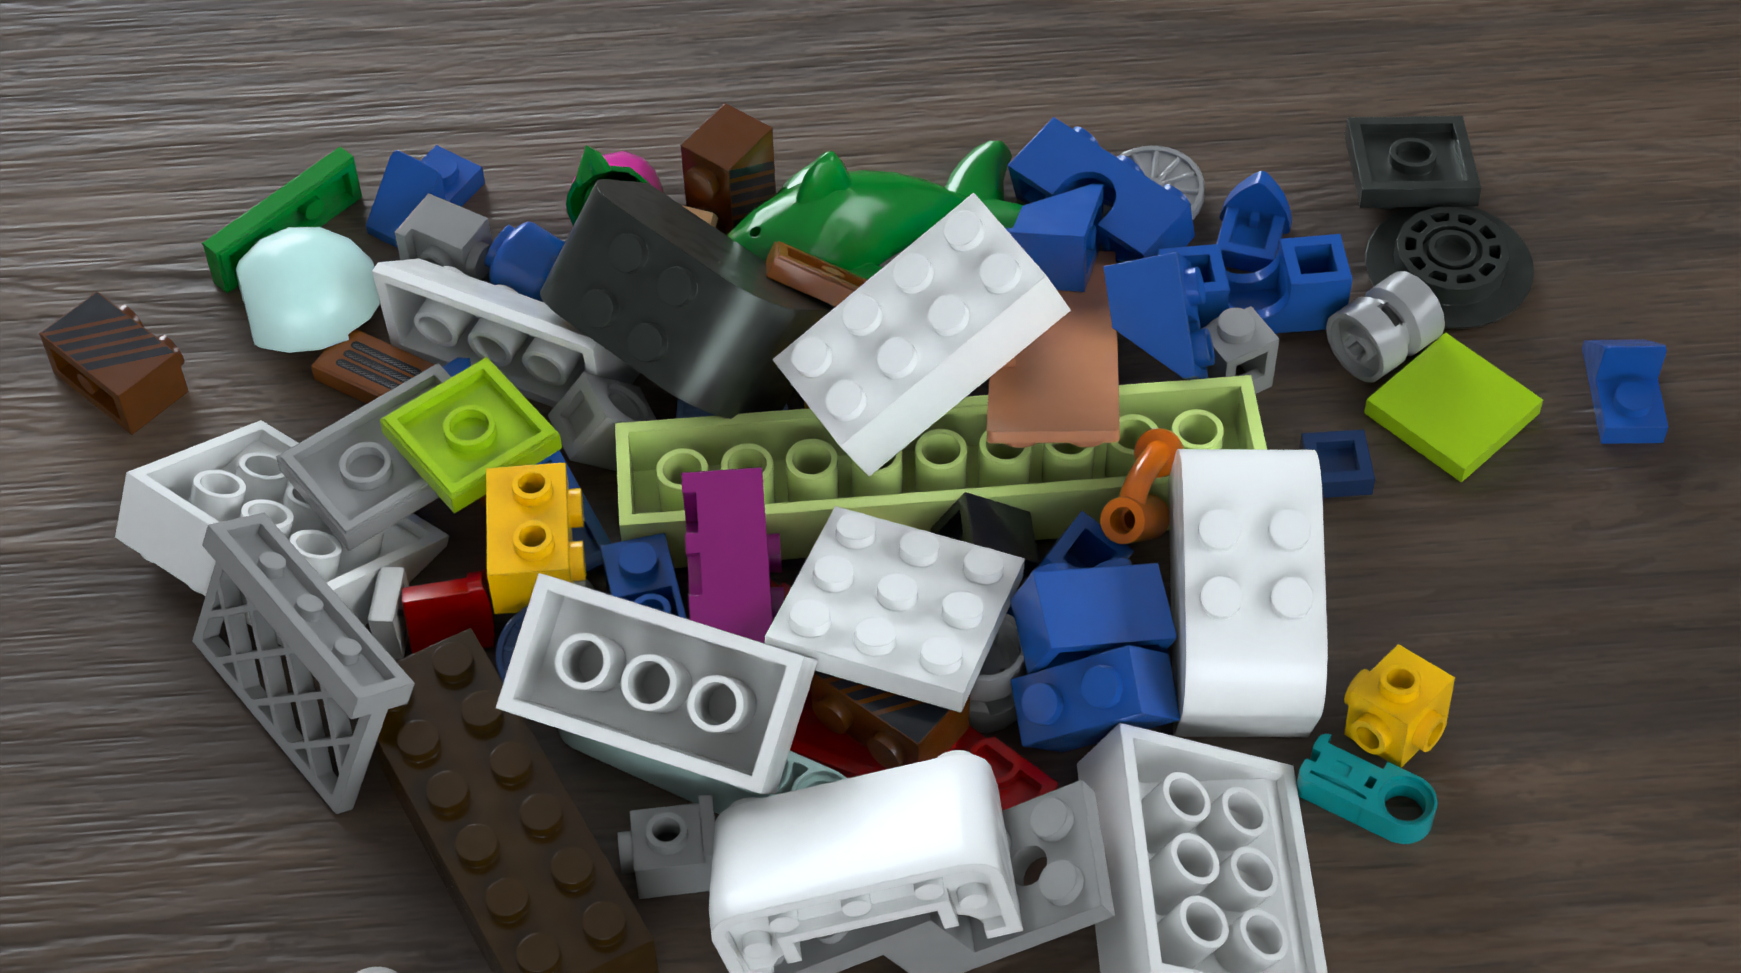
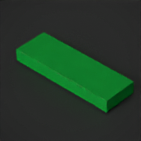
M338 147L204 241L202 245L214 284L226 293L239 286L236 275L237 264L260 239L288 227H321L361 199L362 193L354 156L342 147Z

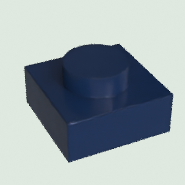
M1364 429L1301 433L1299 450H1315L1317 452L1321 471L1323 498L1372 495L1375 475Z

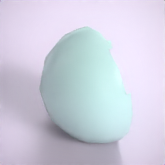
M288 227L260 239L239 260L236 267L239 289L245 304L254 345L264 349L292 353L322 350L349 340L348 334L368 321L380 304L372 270L375 267L372 259L351 239L321 227Z

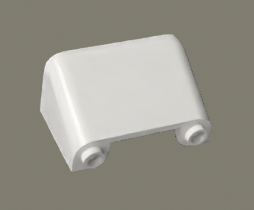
M953 750L931 760L769 797L743 798L735 801L726 810L721 812L715 821L709 918L712 942L729 973H774V964L783 955L788 964L802 961L800 941L938 911L945 929L959 926L958 915L972 916L981 920L988 939L1023 931L998 784L990 764L985 759L970 752Z

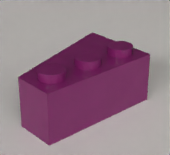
M762 467L683 472L681 477L686 520L685 545L686 557H688L690 620L765 643V635L784 602V588H770L769 573H782L780 534L766 533Z

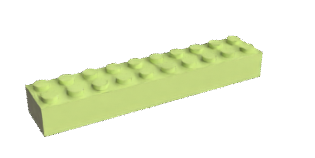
M1251 375L1119 385L1120 440L1113 443H1102L1094 447H1078L1071 443H1036L1030 447L1015 448L1004 443L987 442L986 431L988 395L966 396L870 477L839 446L810 408L741 413L732 419L715 415L615 423L621 541L665 533L673 567H688L681 473L762 467L766 533L780 534L781 560L808 558L835 506L930 532V528L965 492L1029 511L1031 513L1035 540L1056 539L1060 537L1081 511H1084L1100 524L1103 508L1109 501L1119 497L1125 478L1135 463L1134 450L1136 442L1148 430L1163 428L1172 431L1182 442L1183 449L1267 450ZM1169 476L1156 478L1148 494L1161 498L1169 509Z

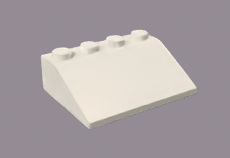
M260 420L126 472L115 538L140 553L144 559L157 564L186 583L192 590L206 596L216 563L202 546L208 525L266 513L365 626L368 623V615L378 571H381L382 567L405 568L407 579L410 583L447 547L449 535L412 513L348 551L279 469L276 456L299 443ZM239 589L242 605L247 604L245 595ZM249 612L244 613L246 623L252 626ZM275 631L277 643L283 646L282 638Z
M1119 723L1077 763L1078 779L1084 781L1095 791L1115 917L1095 924L1100 973H1328L1293 765Z

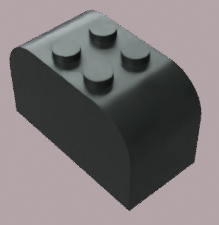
M607 179L597 180L540 290L542 300L552 311L655 384L692 406L729 419L741 413L781 411L784 409L795 388L772 359L834 309V307L824 301L766 277V262L649 183Z

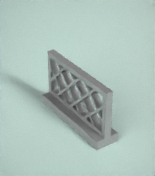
M266 513L209 524L202 546L216 563L192 642L335 814L352 810L386 713L390 708L408 704L415 683ZM239 589L245 595L247 604L242 605ZM247 612L250 615L257 650H252L244 614ZM223 620L225 622L230 648L219 636ZM275 631L282 638L283 646L278 647ZM281 655L286 656L293 687L292 693H288ZM254 659L260 660L266 691L260 685ZM312 675L318 680L320 689L315 690ZM317 699H323L331 736H325ZM291 702H296L303 735L296 728ZM359 717L354 733L352 734L349 718L355 719ZM329 746L334 748L339 777L332 770L328 752Z

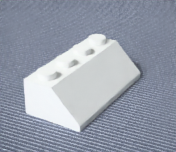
M419 258L378 262L372 270L391 345L433 364L439 363L443 367L457 357L470 358L472 366L488 357L524 397L551 407H555L583 372L628 384H633L640 373L565 321L544 302L521 295L506 285H493L467 276L455 267H442Z

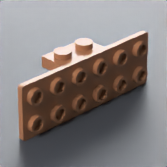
M1099 251L1085 292L1057 290L1071 311L989 377L987 442L1004 443L1015 448L1030 447L1036 443H1071L1078 447H1094L1102 443H1113L1120 440L1117 331L1112 328L1103 266L1116 264L1115 252Z

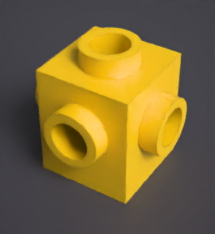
M1398 644L1371 671L1367 669L1361 670L1348 686L1344 697V702L1348 705L1344 735L1354 740L1366 752L1378 755L1384 760L1402 768L1420 749L1424 752L1431 750L1442 736L1447 724L1455 677Z

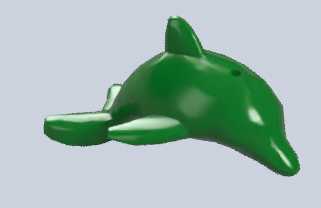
M988 141L975 147L959 162L951 173L945 187L922 178L897 172L847 171L843 161L835 152L830 150L822 153L815 161L791 176L773 198L751 211L728 234V237L765 262L774 242L778 243L780 241L869 280L882 269L879 265L905 250L972 193L976 194L1004 228H1013L1021 207L1024 205L1004 201L1003 181L1012 154L1009 147L1003 141Z

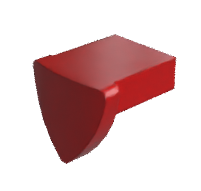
M486 570L468 572L467 578L401 588L402 604L412 654L469 628L473 630L483 648L494 646L495 634L491 593Z

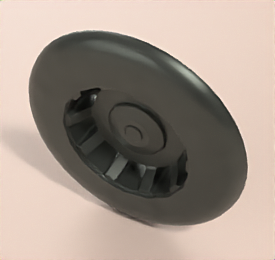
M1472 206L1407 207L1386 218L1374 230L1368 241L1365 254L1366 269L1373 287L1396 271H1407L1419 277L1427 284L1441 305L1446 329L1477 328L1505 318L1524 301L1531 289L1534 278V266L1530 251L1519 234L1498 217Z

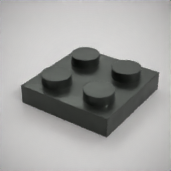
M1463 116L1347 117L1345 140L1360 208L1393 209L1396 207H1467L1479 205L1482 187Z

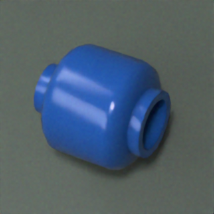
M530 221L524 222L516 228L511 225L506 226L493 241L484 260V265L490 268V284L506 285L521 295L544 302L540 296V290L565 242Z

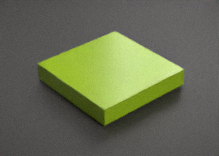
M1445 332L1367 398L1364 413L1462 483L1540 414L1543 399Z
M488 357L379 419L384 436L454 514L486 495V468L536 465L562 449L560 434Z

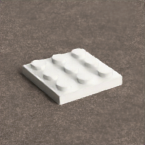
M835 506L766 633L765 644L818 660L815 671L961 713L1009 609L1010 600L1015 595L1023 578L1025 558Z

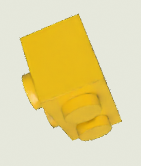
M566 463L486 468L487 578L494 614L516 613L528 606L538 573L574 583V581H586L583 541H573L572 528L584 527L581 488L569 489Z

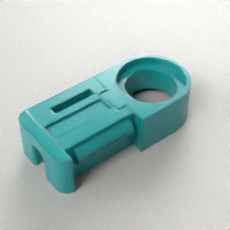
M1322 734L1318 737L1313 745L1311 758L1305 759L1299 769L1296 785L1300 798L1394 843H1415L1429 833L1438 802L1433 787L1426 780L1390 762H1387L1384 769L1342 750L1330 744L1331 734ZM1395 796L1409 797L1420 805L1423 815L1411 821L1399 820L1387 811L1385 802Z

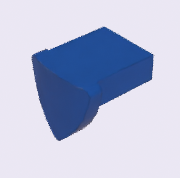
M1259 171L1240 182L1229 193L1222 206L1219 218L1223 222L1217 244L1220 245L1224 266L1249 272H1257L1267 267L1277 256L1279 241L1282 239L1283 233L1287 234L1290 232L1292 214L1289 203L1277 182L1265 171Z

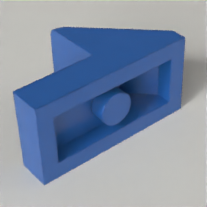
M438 145L421 161L399 150H395L389 158L366 223L367 233L398 248L395 231L428 193L462 207L485 184L483 168Z
M1645 339L1584 340L1582 352L1601 444L1664 443L1669 427L1658 377L1667 352L1666 345Z

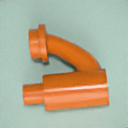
M1163 428L1151 429L1143 433L1136 442L1134 450L1135 463L1125 478L1119 497L1109 501L1101 513L1100 524L1102 531L1111 541L1118 544H1128L1153 540L1163 535L1169 526L1168 506L1158 496L1148 493L1156 478L1170 475L1177 449H1183L1182 442L1172 431Z

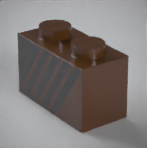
M724 103L680 145L686 206L713 212L718 217L716 229L726 236L751 211L776 195L773 128L744 112Z
M98 291L39 333L53 373L131 435L189 392L181 368L185 360L175 343L165 335L158 337L144 328L141 320L133 310L124 304L117 307Z
M814 671L811 681L812 711H814L819 721L832 732L837 734L845 732L867 747L872 757L887 769L935 759L941 754L946 753L969 729L970 695L960 713Z

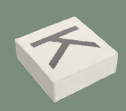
M382 567L381 571H378L368 615V623L372 635L393 659H403L409 634L402 604L401 588L410 586L405 568Z

